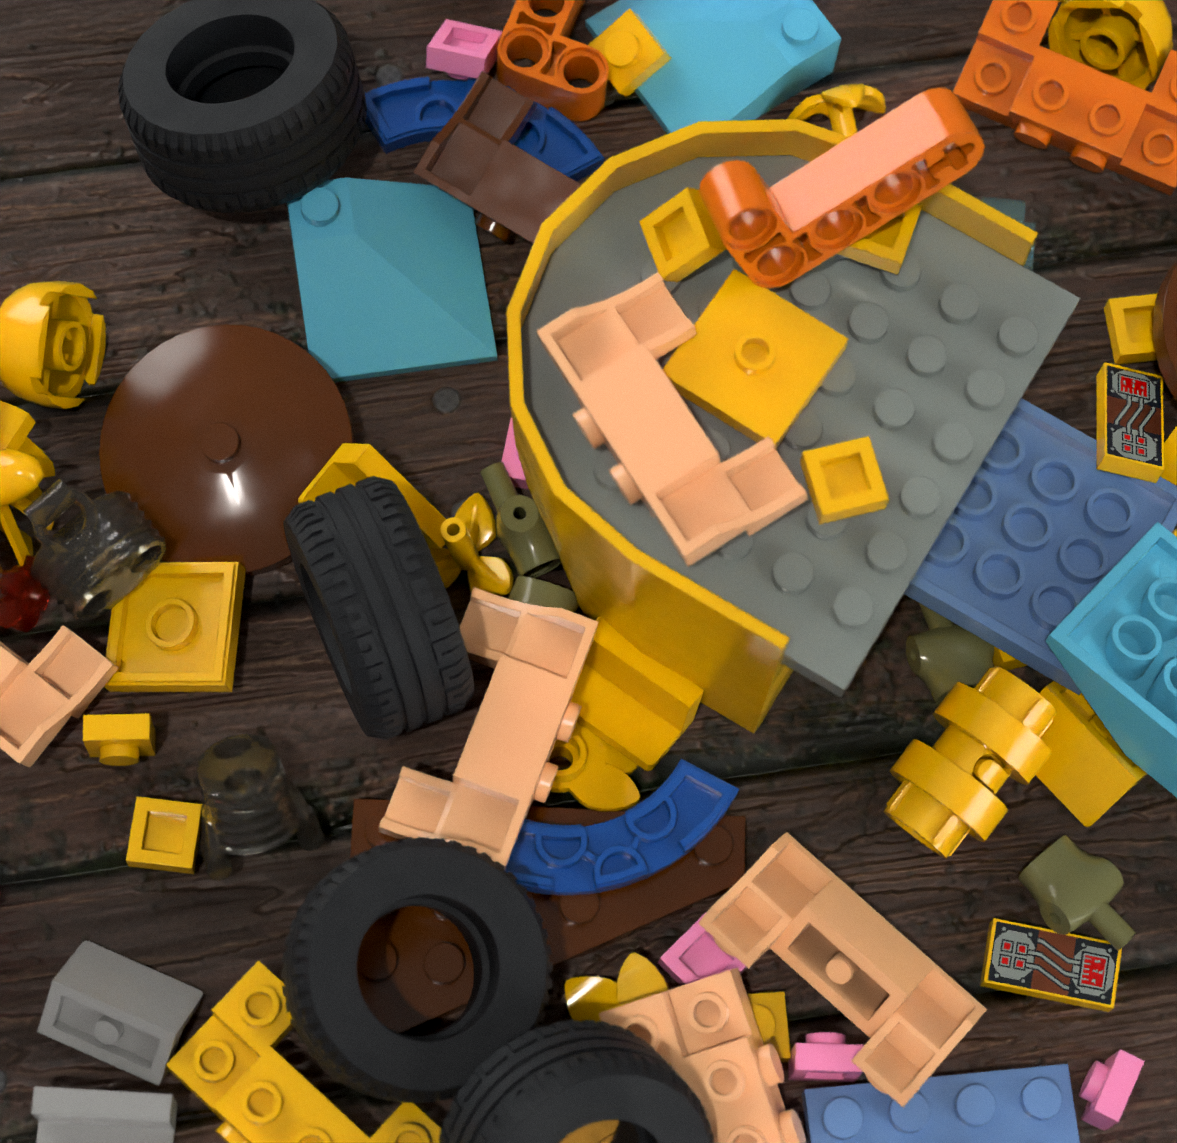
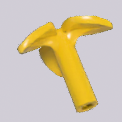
M864 84L841 85L805 98L795 107L787 119L806 121L812 115L824 114L830 119L832 131L851 137L858 132L853 108L884 114L886 104L884 95L876 88Z
M474 493L463 502L454 517L446 519L441 525L440 532L447 548L429 547L445 588H448L457 579L461 570L467 571L468 585L471 593L475 587L502 597L509 594L513 588L512 570L502 558L479 556L478 552L496 538V523L492 509L486 499L480 493Z

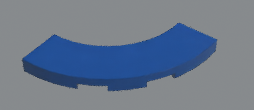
M421 77L378 87L365 93L367 106L365 122L385 154L415 143L432 141L455 114L477 79L469 77L468 81H430L429 77ZM535 102L537 107L514 144L516 147L576 182L594 173L604 164L602 154L572 121L553 107L547 109Z
M681 759L671 775L652 795L637 806L625 811V814L620 817L583 827L581 824L551 825L524 819L505 871L507 873L511 872L517 878L516 882L519 885L522 884L528 892L546 895L593 894L628 886L668 868L691 852L724 817L736 798L739 789Z

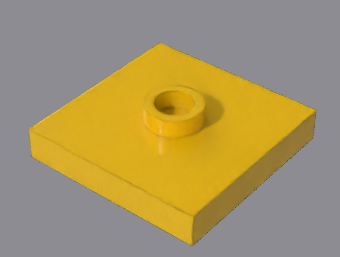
M733 269L694 324L697 335L679 345L662 370L678 394L757 443L769 436L775 445V449H777L845 351L849 338L769 289L759 287L748 276Z
M239 562L117 563L106 658L119 668L104 687L110 692H232L246 569Z

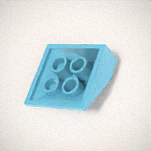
M619 0L585 21V27L595 39L630 8L639 15L672 57L635 90V93L667 134L699 121L757 119L832 73L841 42V36L812 0Z
M348 177L327 180L305 195L287 202L308 353L322 365L334 383L497 361V351L474 213L471 207L434 185Z
M1157 521L1049 634L1045 642L1123 753L1177 798V537Z

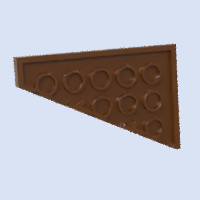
M354 799L350 858L378 845L399 841L397 838L379 832V824L381 819L384 818L390 800ZM530 807L525 819L551 825L581 824L583 827L620 817L625 814V811ZM724 816L710 834L687 855L649 878L628 886L582 895H546L527 892L528 898H533L536 904V912L540 913L544 920L541 923L543 929H547L548 938L546 941L547 945L551 947L552 955H549V962H553L552 970L575 957H583L630 936V933L654 922L687 911L693 905L706 899L716 898L725 894L744 875L746 816ZM408 906L386 913L375 921L365 933L357 956V979L362 997L375 1018L385 1027L407 1035L422 1028L424 1024L442 1016H450L466 1008L473 988L474 967L466 940L448 918L431 908Z

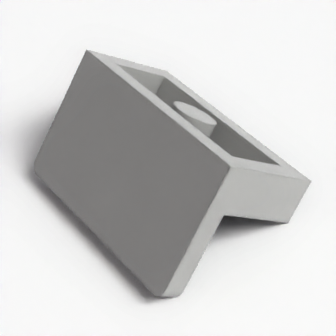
M83 941L52 980L37 1032L159 1086L169 1072L166 1064L174 1057L182 1030L200 1006L203 992L95 943Z
M34 1086L31 1114L38 1121L36 1143H174L178 1104L172 1094Z

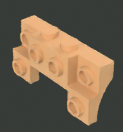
M658 272L641 283L606 300L588 306L573 308L536 331L542 346L578 399L581 409L573 413L572 416L584 437L593 449L605 443L618 463L608 471L620 492L630 505L640 499L643 501L652 517L657 519L687 567L742 532L746 531L748 536H751L808 500L806 490L801 484L799 485L776 451L775 445L769 436L722 463L720 462L718 452L656 361L697 335L695 326L684 315Z
M474 587L459 628L469 660L495 670L453 775V782L403 766L384 818L381 819L379 824V832L399 840L407 838L416 839L418 837L429 839L441 838L445 839V842L453 840L461 843L462 846L476 848L477 853H486L491 857L492 861H497L505 866V870L533 799L545 804L559 766L549 763L548 759L555 741L558 739L568 743L582 706L571 702L599 622L563 608L527 604Z
M64 625L30 663L0 641V749L19 764L31 768L69 718L73 716L78 719L119 667Z
M788 832L783 834L766 850L755 864L711 906L698 923L713 936L714 941L721 950L730 956L736 957L748 969L768 949H771L863 1031L870 1040L851 1061L865 1073L868 1081L877 1090L891 1096L902 1107L913 1097L987 1010Z
M738 967L599 1013L602 1022L609 1023L610 1026L617 1025L623 1027L624 1030L631 1031L652 1046L667 1063L671 1062L672 1068L688 1084L704 1106L707 1114L706 1118L711 1125L713 1143H806L805 1133L794 1109L786 1111L777 1085L784 1082L782 1064L775 1047L771 1043L766 1045L763 1043Z

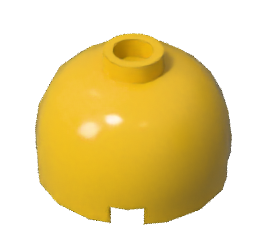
M1065 0L1048 28L1050 50L1144 90L1158 77L1173 47L1172 19L1162 0Z
M65 281L37 282L15 290L4 300L0 306V381L15 396L40 406L58 409L76 407L85 400L75 397L80 393L84 379L88 385L96 384L101 373L106 347L104 316L92 314L91 304L87 299H97L91 289L81 283Z

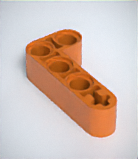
M516 0L499 38L497 48V81L516 90L517 93L539 103L547 109L553 107L569 120L581 122L597 116L603 109L606 99L609 73L607 60L597 49L569 38L585 0ZM541 9H549L556 12L557 15L542 17L534 12ZM526 58L534 61L536 64L524 68L518 67L512 62L516 59ZM579 78L585 79L593 85L587 88H576L568 82Z
M933 88L911 98L770 188L751 164L745 161L733 160L715 166L704 176L700 183L699 195L725 248L752 282L759 287L776 288L792 282L968 173L982 158L985 147L983 139L957 95L950 89Z

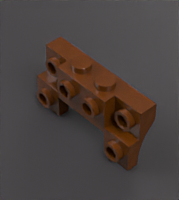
M483 71L455 114L432 139L413 171L420 178L479 212L480 215L475 224L504 242H507L511 234L514 233L529 243L534 244L541 224L581 186L580 183L514 145L537 104L533 100L522 96L493 79Z

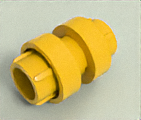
M998 666L989 668L974 689L964 683L956 682L933 712L935 719L945 728L935 744L930 747L917 739H913L889 770L901 785L887 802L884 813L908 834L945 859L954 853L967 834L981 842H985L1008 812V808L995 796L1008 777L1028 785L1052 754L1050 748L1040 738L1053 722V717L1057 713L1056 709L1024 681Z

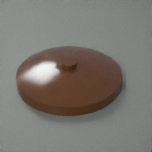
M244 325L207 326L182 333L163 342L147 353L124 377L109 403L103 420L99 448L100 471L108 500L116 516L133 538L154 556L164 562H239L246 569L245 577L271 571L292 561L283 521L293 507L299 504V496L342 443H355L354 430L348 408L338 387L322 365L302 347L283 336L257 327Z

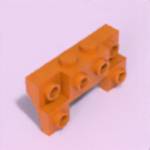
M993 0L953 90L963 107L1015 129L1014 136L1027 145L1046 149L1048 144L1071 153L1069 159L1081 168L1097 173H1102L1104 168L1171 196L1177 186V51L1170 50L1152 92H1149L1040 46L1057 8L1058 1Z

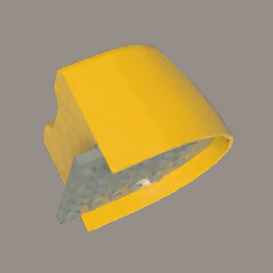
M799 119L699 121L610 157L541 224L507 308L510 406L515 445L529 491L560 557V562L582 612L588 618L595 621L600 616L641 653L701 687L704 693L700 703L753 734L763 722L793 671L800 673L837 696H843L1080 300L1076 295L1024 267L1038 232L951 184L918 203L922 208L898 275L835 254L792 282L781 287L770 288V291L849 338L845 351L776 449L799 485L801 484L806 490L808 500L753 535L748 536L746 531L687 567L655 517H652L643 501L640 499L630 505L620 492L608 471L618 463L605 443L593 449L584 437L572 416L573 413L581 409L578 399L542 346L536 331L573 308L588 306L606 300L657 273L658 270L639 221L685 188L699 189L704 176L715 166L733 160L748 162L756 169L770 188L849 138L848 136ZM726 249L681 281L671 282L664 280V284L684 315L694 325L733 269L746 276L748 275ZM679 346L656 360L662 369ZM680 395L718 452L721 463L757 444V442ZM869 436L889 497L886 508L819 525L800 464L802 452Z

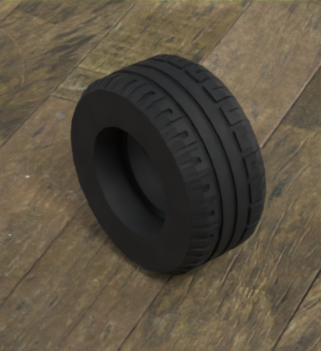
M192 0L186 2L161 17L142 34L129 53L118 85L121 111L141 164L151 182L159 187L163 193L196 209L219 213L252 212L279 206L305 195L327 181L349 157L363 132L367 116L365 93L347 32L342 27L340 20L315 0Z
M371 476L358 481L355 486L349 484L336 489L335 493L328 492L317 496L314 502L308 500L295 505L283 521L291 557L330 663L347 702L365 735L387 740L402 734V730L409 732L421 727L423 722L429 724L442 719L443 714L448 716L463 710L474 695L475 689L466 647L430 549L407 501L397 485L392 480Z
M407 838L387 842L355 855L329 872L324 879L315 885L314 890L308 893L303 905L296 912V919L292 920L289 929L290 933L284 944L287 946L286 952H283L282 956L284 966L281 979H284L285 986H282L283 996L286 997V1011L291 1013L292 1019H290L293 1028H296L300 1042L305 1043L308 1047L306 1051L317 1060L316 1063L322 1069L329 1071L328 1075L341 1081L349 1089L354 1088L358 1093L369 1095L379 1100L403 1103L447 1100L456 1097L458 1091L477 1066L498 1048L526 1032L538 1028L539 1022H543L545 1016L544 1008L548 1006L550 996L547 995L548 989H552L550 972H552L553 962H549V955H552L551 947L547 945V929H543L541 923L544 920L541 914L536 912V904L533 898H528L526 895L528 891L522 884L519 885L516 882L517 878L511 872L507 873L504 870L505 866L497 861H492L491 857L486 853H477L476 848L462 846L461 843L453 840L445 842V839ZM401 907H427L443 914L461 932L472 956L474 980L471 996L466 1008L453 1024L431 1035H405L385 1027L367 1007L358 984L357 956L362 938L380 917Z
M568 1020L566 1022L553 1023L549 1026L538 1027L502 1045L477 1066L453 1099L450 1110L444 1119V1126L440 1131L439 1141L440 1143H559L579 1128L606 1120H619L618 1132L614 1143H713V1134L711 1133L710 1122L706 1118V1111L699 1098L678 1073L645 1040L637 1037L629 1030H624L623 1027L617 1025L610 1026L606 1022Z

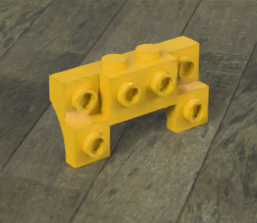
M259 960L211 1010L213 1016L166 1064L169 1072L223 1121L216 1132L226 1143H440L441 1128L414 1103H402L369 1138L274 1050L293 1028L290 1022L292 1016L290 1012L286 1011L285 1003L287 1002L282 991V986H285V984Z

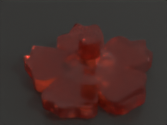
M26 555L23 567L15 565L11 570L2 571L0 591L5 596L0 598L1 627H12L26 633L38 623L40 610H46L51 597L52 581L47 580L48 569L45 567L41 557Z

